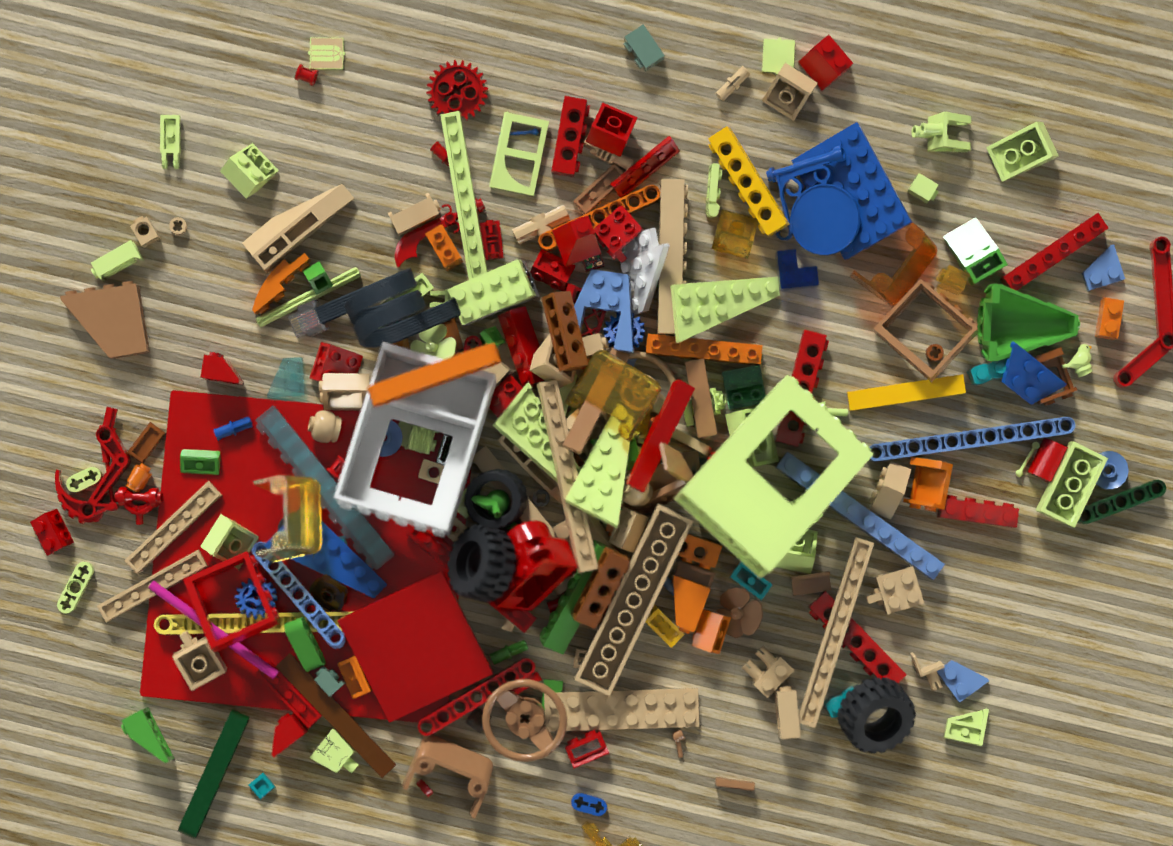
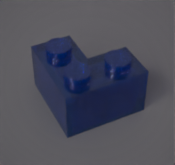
M796 249L776 251L779 291L817 288L819 286L817 266L798 268Z

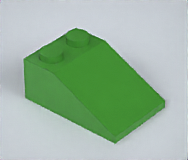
M149 707L121 720L123 723L121 728L125 735H129L132 740L164 763L174 759Z

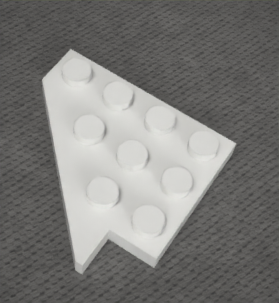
M655 228L642 231L621 249L628 258L621 263V270L623 274L630 276L631 310L634 315L649 311L669 249V243L659 245Z

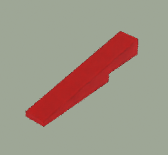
M680 379L672 382L660 413L653 420L626 485L641 493L645 492L662 457L660 444L665 443L668 445L695 390L694 387Z

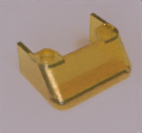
M277 475L254 481V485L277 495L283 494L284 530L274 534L272 548L255 552L256 556L271 562H277L318 552L322 545L319 481L312 477Z

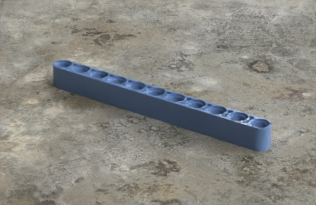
M1061 417L871 445L869 448H878L880 456L878 458L871 457L869 460L878 462L1066 435L1074 431L1075 422L1070 417ZM1062 421L1069 423L1067 431L1061 428ZM1044 423H1047L1050 426V432L1048 434L1042 431V425ZM1025 426L1031 428V435L1029 437L1023 434ZM1005 429L1012 431L1011 439L1004 437ZM987 431L992 432L994 436L991 442L985 439ZM968 434L973 435L975 438L972 445L966 442ZM949 437H953L955 439L956 444L954 447H949L947 445V439ZM930 439L935 440L937 443L935 450L928 448V441ZM911 442L918 445L916 453H912L909 450ZM892 445H896L899 448V453L896 456L890 453Z

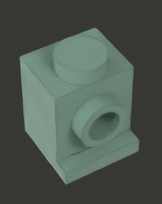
M325 666L315 673L317 677L314 680L329 697L346 683L344 680L340 682L338 680L340 678L333 669L329 670Z

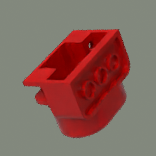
M537 520L521 523L507 533L516 549L514 552L517 561H515L516 569L512 575V582L508 584V589L503 591L505 596L496 603L497 607L532 611L578 567L567 540L552 537L547 524Z

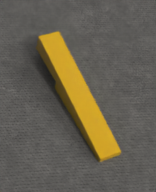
M960 374L936 378L932 383L929 380H921L847 392L849 411L960 395L965 394L966 389L964 376Z

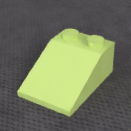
M1035 122L986 147L1002 182L1059 156L1043 122Z

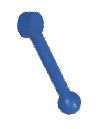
M534 128L532 130L515 131L510 132L509 136L525 134L538 135L539 130L537 128Z

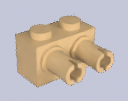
M763 645L760 650L764 654L757 651L755 655L767 665L766 670L761 671L751 660L746 662L751 668L744 665L742 669L754 679L752 684L768 698L794 669L780 656L774 657Z

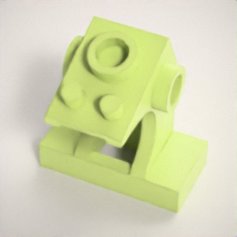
M710 388L714 415H719L721 410L726 409V396L722 393V390L716 391V388ZM691 398L684 410L686 427L695 425Z

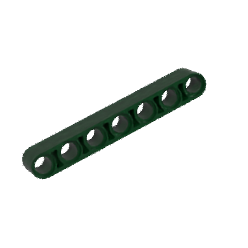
M231 710L179 825L178 832L193 839L197 838L250 720L249 716L236 710Z

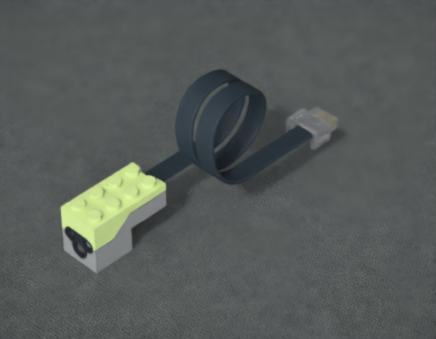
M517 259L447 289L450 297L453 298L452 300L387 326L426 307L420 290L374 306L417 285L412 269L409 268L321 306L319 300L314 299L298 306V312L289 315L288 319L296 338H301L305 335L315 337L330 330L329 325L325 323L348 314L351 323L354 325V331L359 344L366 348L381 347L383 342L389 344L399 342L458 316L461 324L467 326L497 312L508 311L536 299L540 295L526 261Z

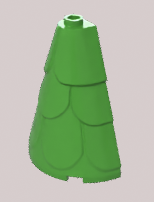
M990 284L984 290L987 294L985 298H981L977 317L979 333L977 335L979 344H982L984 348L981 353L987 361H999L1010 357L1012 341L1028 352L1078 335L1080 328L1079 316L1050 302L1045 303L1002 284Z

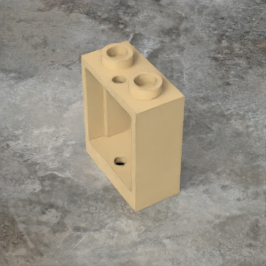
M323 373V381H319L320 403H324V410H362L368 391L367 387L370 384V374Z
M790 685L779 686L778 690L774 691L778 737L780 739L800 738L796 690L791 689Z

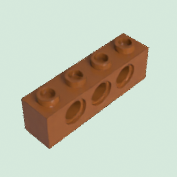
M571 291L553 292L542 297L559 372L576 371L588 366Z
M605 546L597 562L598 569L593 570L571 613L575 621L593 629H596L597 625L602 622L606 607L610 606L615 590H618L621 585L623 574L630 567V560L625 554ZM609 569H615L612 574H607ZM601 586H606L603 591H598ZM592 603H597L596 607L589 608Z

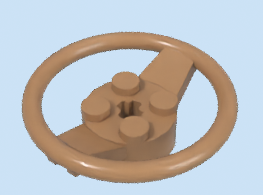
M519 679L503 684L490 695L484 706L482 725L487 740L497 752L515 761L529 762L548 756L560 745L567 729V713L562 700L550 687L535 680ZM530 687L542 691L551 698L559 713V729L554 740L544 723L545 710L541 702L533 697H521L511 689ZM496 701L507 713L505 720L510 731L522 739L528 737L541 751L531 754L515 753L503 747L496 740L490 726V713ZM521 714L530 715L529 720L522 719Z

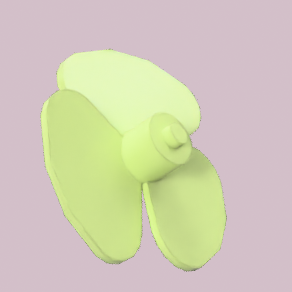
M439 324L420 332L419 337L424 342L414 340L410 345V350L447 359L455 355L457 343L453 337H447L442 340L447 334V328L444 324Z

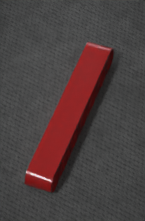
M529 658L518 660L423 717L418 722L419 732L424 736L434 734L487 702L493 693L488 690L490 682H497L498 688L508 683L505 681L504 676L509 671L514 673V680L525 679L534 673L535 663ZM530 662V671L523 672L521 669L522 663ZM476 691L482 695L481 700L478 702H474L471 699L472 693ZM459 701L465 704V709L461 712H457L454 708L455 704ZM440 712L448 713L449 716L445 722L438 720ZM423 722H430L432 724L430 731L424 732L421 730Z

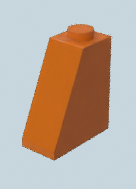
M674 574L676 626L679 627V631L689 634L690 631L695 632L711 588Z

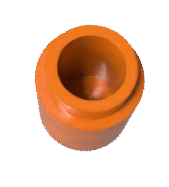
M143 463L140 465L136 464L127 478L126 486L139 493L145 488L152 476L151 468Z

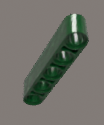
M1151 480L1087 504L1084 510L1088 513V519L1083 521L1079 518L1077 523L1089 524L1161 497L1166 492V485L1161 480ZM1154 483L1158 484L1160 487V490L1157 494H1155L1152 491V485ZM1136 490L1142 493V498L1139 501L1134 498ZM1118 497H1121L1124 500V505L1122 507H1118L1116 505V499ZM1101 503L1106 506L1104 514L1098 511V506Z

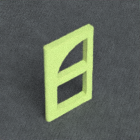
M504 112L489 185L490 188L534 196L549 121ZM512 122L542 128L537 154L507 148ZM505 155L535 161L530 187L518 183L510 176L505 165Z

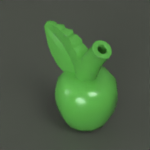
M496 489L492 490L487 496H474L472 501L494 514L495 518H499L509 508L510 498L504 490Z

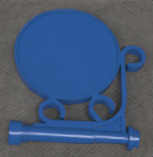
M842 146L834 147L828 153L793 163V165L775 170L774 167H771L766 171L768 180L778 183L784 215L789 222V234L787 237H782L780 231L775 233L778 239L785 241L791 239L794 235L797 242L804 249L818 255L839 253L854 241L860 227L859 207L848 191L837 185L828 184L832 172L829 167L825 166L832 163V161L841 162L846 160V154ZM825 169L827 177L821 180L818 177V172L814 171ZM814 172L815 180L821 184L814 185L803 191L804 186L796 177ZM792 179L799 185V190L797 193H792L790 189H786L788 195L798 196L793 204L791 215H789L784 192L786 185Z

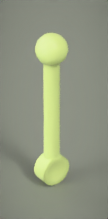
M1038 442L1032 443L1031 451L1021 468L1016 471L1017 477L1023 475V470L1034 451L1040 447Z

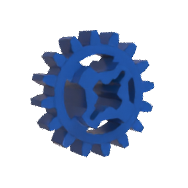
M618 312L616 318L610 316V322H605L604 334L606 335L604 337L607 338L609 347L615 345L620 313ZM632 313L633 336H635L633 338V346L638 348L639 342L644 341V323H640V317L634 318V313Z
M248 578V584L242 582L243 588H237L239 595H235V599L238 601L236 606L240 608L241 614L246 612L247 618L251 615L254 616V619H257L258 615L265 618L264 613L266 611L255 584ZM271 582L268 584L263 583L265 590L268 589L273 598L270 601L272 607H276V604L273 602L278 601L275 595L277 593L276 589L272 588Z

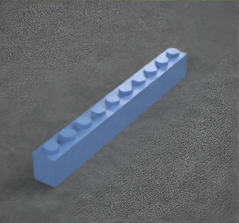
M789 452L784 454L775 467L806 491L821 476ZM841 491L829 504L831 509L929 579L934 580L945 564L845 492Z

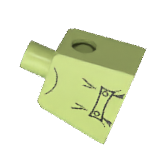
M335 728L330 731L310 757L312 760L336 773L342 767L352 773L359 765L350 758L355 749Z

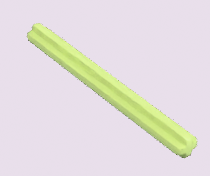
M355 267L331 279L330 281L333 286L316 295L312 289L257 317L256 321L260 327H263L361 276L360 272Z

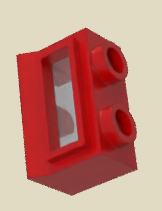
M594 729L585 733L586 737L578 740V737L567 741L568 745L565 746V749L574 769L609 754L600 731L596 732Z

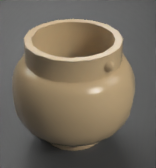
M318 411L315 416L310 417L308 431L311 432L312 438L318 442L328 443L332 441L334 443L338 439L342 419L330 411Z
M630 474L626 475L622 501L631 506L646 505L653 495L652 486L648 484L645 492L641 493L626 485Z

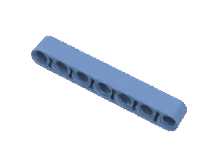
M264 542L256 543L253 546L252 553L266 572L332 648L340 649L343 647L346 640L338 626L273 550L263 546ZM259 549H267L266 554L264 556H258L257 552L259 551ZM272 563H279L277 570L272 571L269 569ZM290 577V584L283 585V578ZM302 591L304 593L303 597L299 600L295 599L294 594ZM313 605L316 607V611L313 614L306 613L309 606ZM327 620L329 622L328 626L324 629L319 628L320 621ZM338 634L341 636V640L338 643L331 642L333 635Z

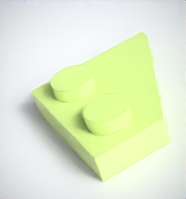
M989 709L948 718L943 738L983 746Z

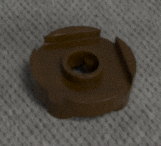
M327 574L317 578L310 586V594L312 593L314 600L324 611H340L347 602V587L341 585Z

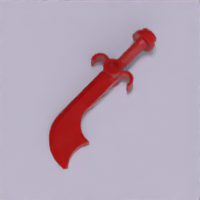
M476 198V206L480 214L486 208L481 198L478 200ZM444 204L441 206L442 208H450V212L408 232L399 240L395 249V263L397 267H400L409 258H418L417 246L419 242L427 237L425 233L442 224L446 228L456 224L458 229L454 231V234L460 231L459 223L456 222L458 214L457 212L452 213L450 205Z

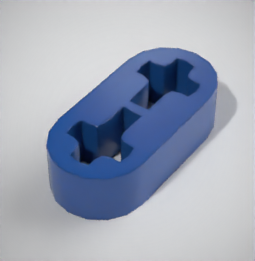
M576 793L571 799L572 807L580 812L601 816L607 810L606 801L599 797ZM583 797V801L588 802V805L581 804L580 807H577V803L574 800ZM601 802V806L604 809H600L599 812H596L595 807L590 806L591 803L597 804Z

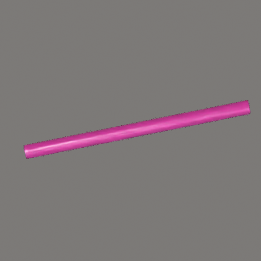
M152 581L148 587L151 591L201 626L196 611L156 581ZM212 623L218 639L228 635ZM238 642L229 646V648L272 679L278 674V670Z

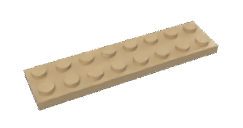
M698 688L613 690L610 696L599 691L555 692L562 700L567 713L566 731L699 727ZM544 693L545 724L549 732H555L559 729V713L554 702Z

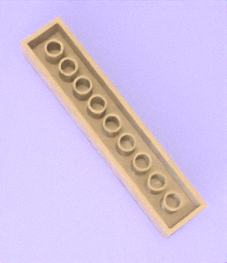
M659 503L657 504L629 562L630 567L624 573L621 585L616 590L612 602L607 608L603 620L575 675L576 681L603 694L611 695L693 524V519Z

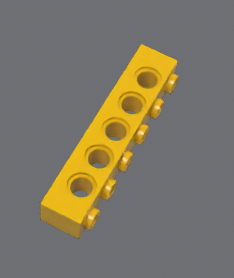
M726 126L709 137V148L713 154H718L720 158L718 162L723 170L727 169L730 176H728L731 184L733 186L737 185L740 190L738 195L743 202L748 203L750 207L748 211L752 218H757L759 221L758 228L761 233L771 237L788 226L789 222L732 129ZM730 145L732 148L731 153L724 155V147ZM740 161L742 167L739 171L735 172L733 165L735 162ZM750 177L751 185L745 188L743 180ZM759 193L761 195V201L758 204H755L753 202V196ZM769 209L771 217L768 220H764L763 212Z

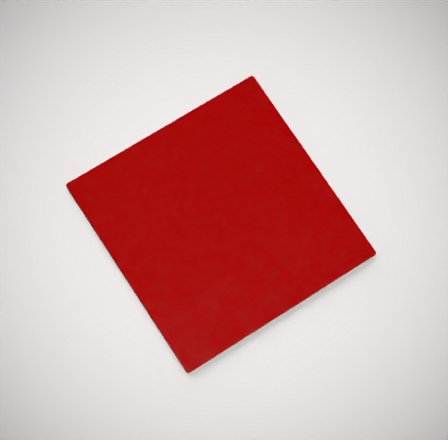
M177 390L171 391L160 490L163 493V501L159 503L157 529L208 481L213 484L222 496L153 560L152 575L197 550H200L208 565L207 568L223 562L200 547L220 514L259 536L256 543H266L278 531L281 519L287 514L296 512L305 504L338 537L345 536L348 547L387 584L375 598H372L339 582L347 587L348 594L346 604L337 612L359 610L443 570L448 582L450 581L447 574L448 570L406 536L413 525L407 524V527L396 524V521L390 518L388 521L381 520L373 513H370V516L359 513L356 508L347 510L341 508L334 499L339 480L329 473L326 468L334 463L338 454L346 460L361 410H324L334 413L335 416H339L342 420L337 441L334 443L332 441L322 443L312 438L311 432L308 431V424L311 416H315L318 411L324 410V404ZM245 417L251 418L253 427L238 432L236 436L233 434L217 440L214 433L215 428L230 424L229 421L235 422ZM392 419V421L399 425L400 421ZM435 432L433 440H436L434 452L430 451V454L419 453L400 446L398 451L390 456H379L370 488L399 496V501L403 497L432 505L439 484L418 478L424 459L445 466L453 437ZM182 450L220 451L219 475L181 473L180 455ZM432 467L429 470L431 478L439 476L440 471L437 467ZM471 468L464 490L470 485ZM457 512L456 518L466 526V518ZM455 525L452 527V532L457 530ZM447 535L440 537L453 548L454 541ZM259 549L257 555L264 556L267 549ZM273 551L310 594L309 589L312 583L324 574ZM246 562L241 565L240 569L232 567L196 583L208 614L240 613V608L236 606L238 601L235 599V595H239L237 588H243L242 582L248 584V578L253 581ZM258 562L259 565L256 566L258 573L262 572L267 581L266 584L271 582L272 588L276 589L277 593L275 595L278 601L273 602L276 604L278 613L301 612ZM272 563L269 569L272 571L277 570L279 563ZM285 577L282 580L283 585H288L291 582L290 577ZM184 581L167 589L194 609ZM453 590L457 600L459 601V595L456 594ZM298 591L294 594V598L299 600L303 597L304 593ZM158 595L149 599L140 686L141 696L291 711L255 674L259 669L229 647L218 651L227 667L226 672L191 691L173 659L174 653L181 650V645L184 644L180 634H160L154 627L156 618L161 615L183 613ZM313 605L309 606L306 612H315L316 607ZM162 619L159 626L162 630H167L170 623L167 619ZM285 632L258 633L239 642L265 662L271 660L276 666L289 653L300 662ZM312 632L324 655V666L329 670L333 669L340 678L338 680L341 682L344 678L337 663L355 656L346 637L344 646L340 649H334L319 632ZM190 634L192 639L197 637L200 640L205 637V634ZM338 634L333 635L331 638L332 643H338L341 640V636ZM321 666V667H319V668H316V669H313V670L308 671V672H309L314 678H316L317 675H316L315 673H316L318 670H320L323 666ZM345 683L332 695L352 717L387 720L373 690L352 699ZM449 695L395 721L418 723L423 717L449 702ZM440 712L438 720L445 722L448 713Z

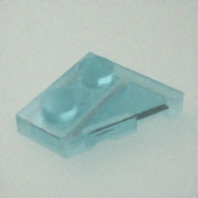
M303 357L282 359L268 391L267 398L305 396Z

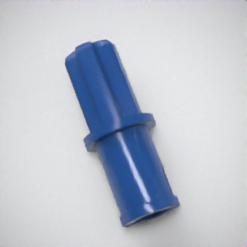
M245 417L235 422L229 421L230 424L215 428L214 433L217 440L233 434L236 436L238 432L253 427V423L250 417Z

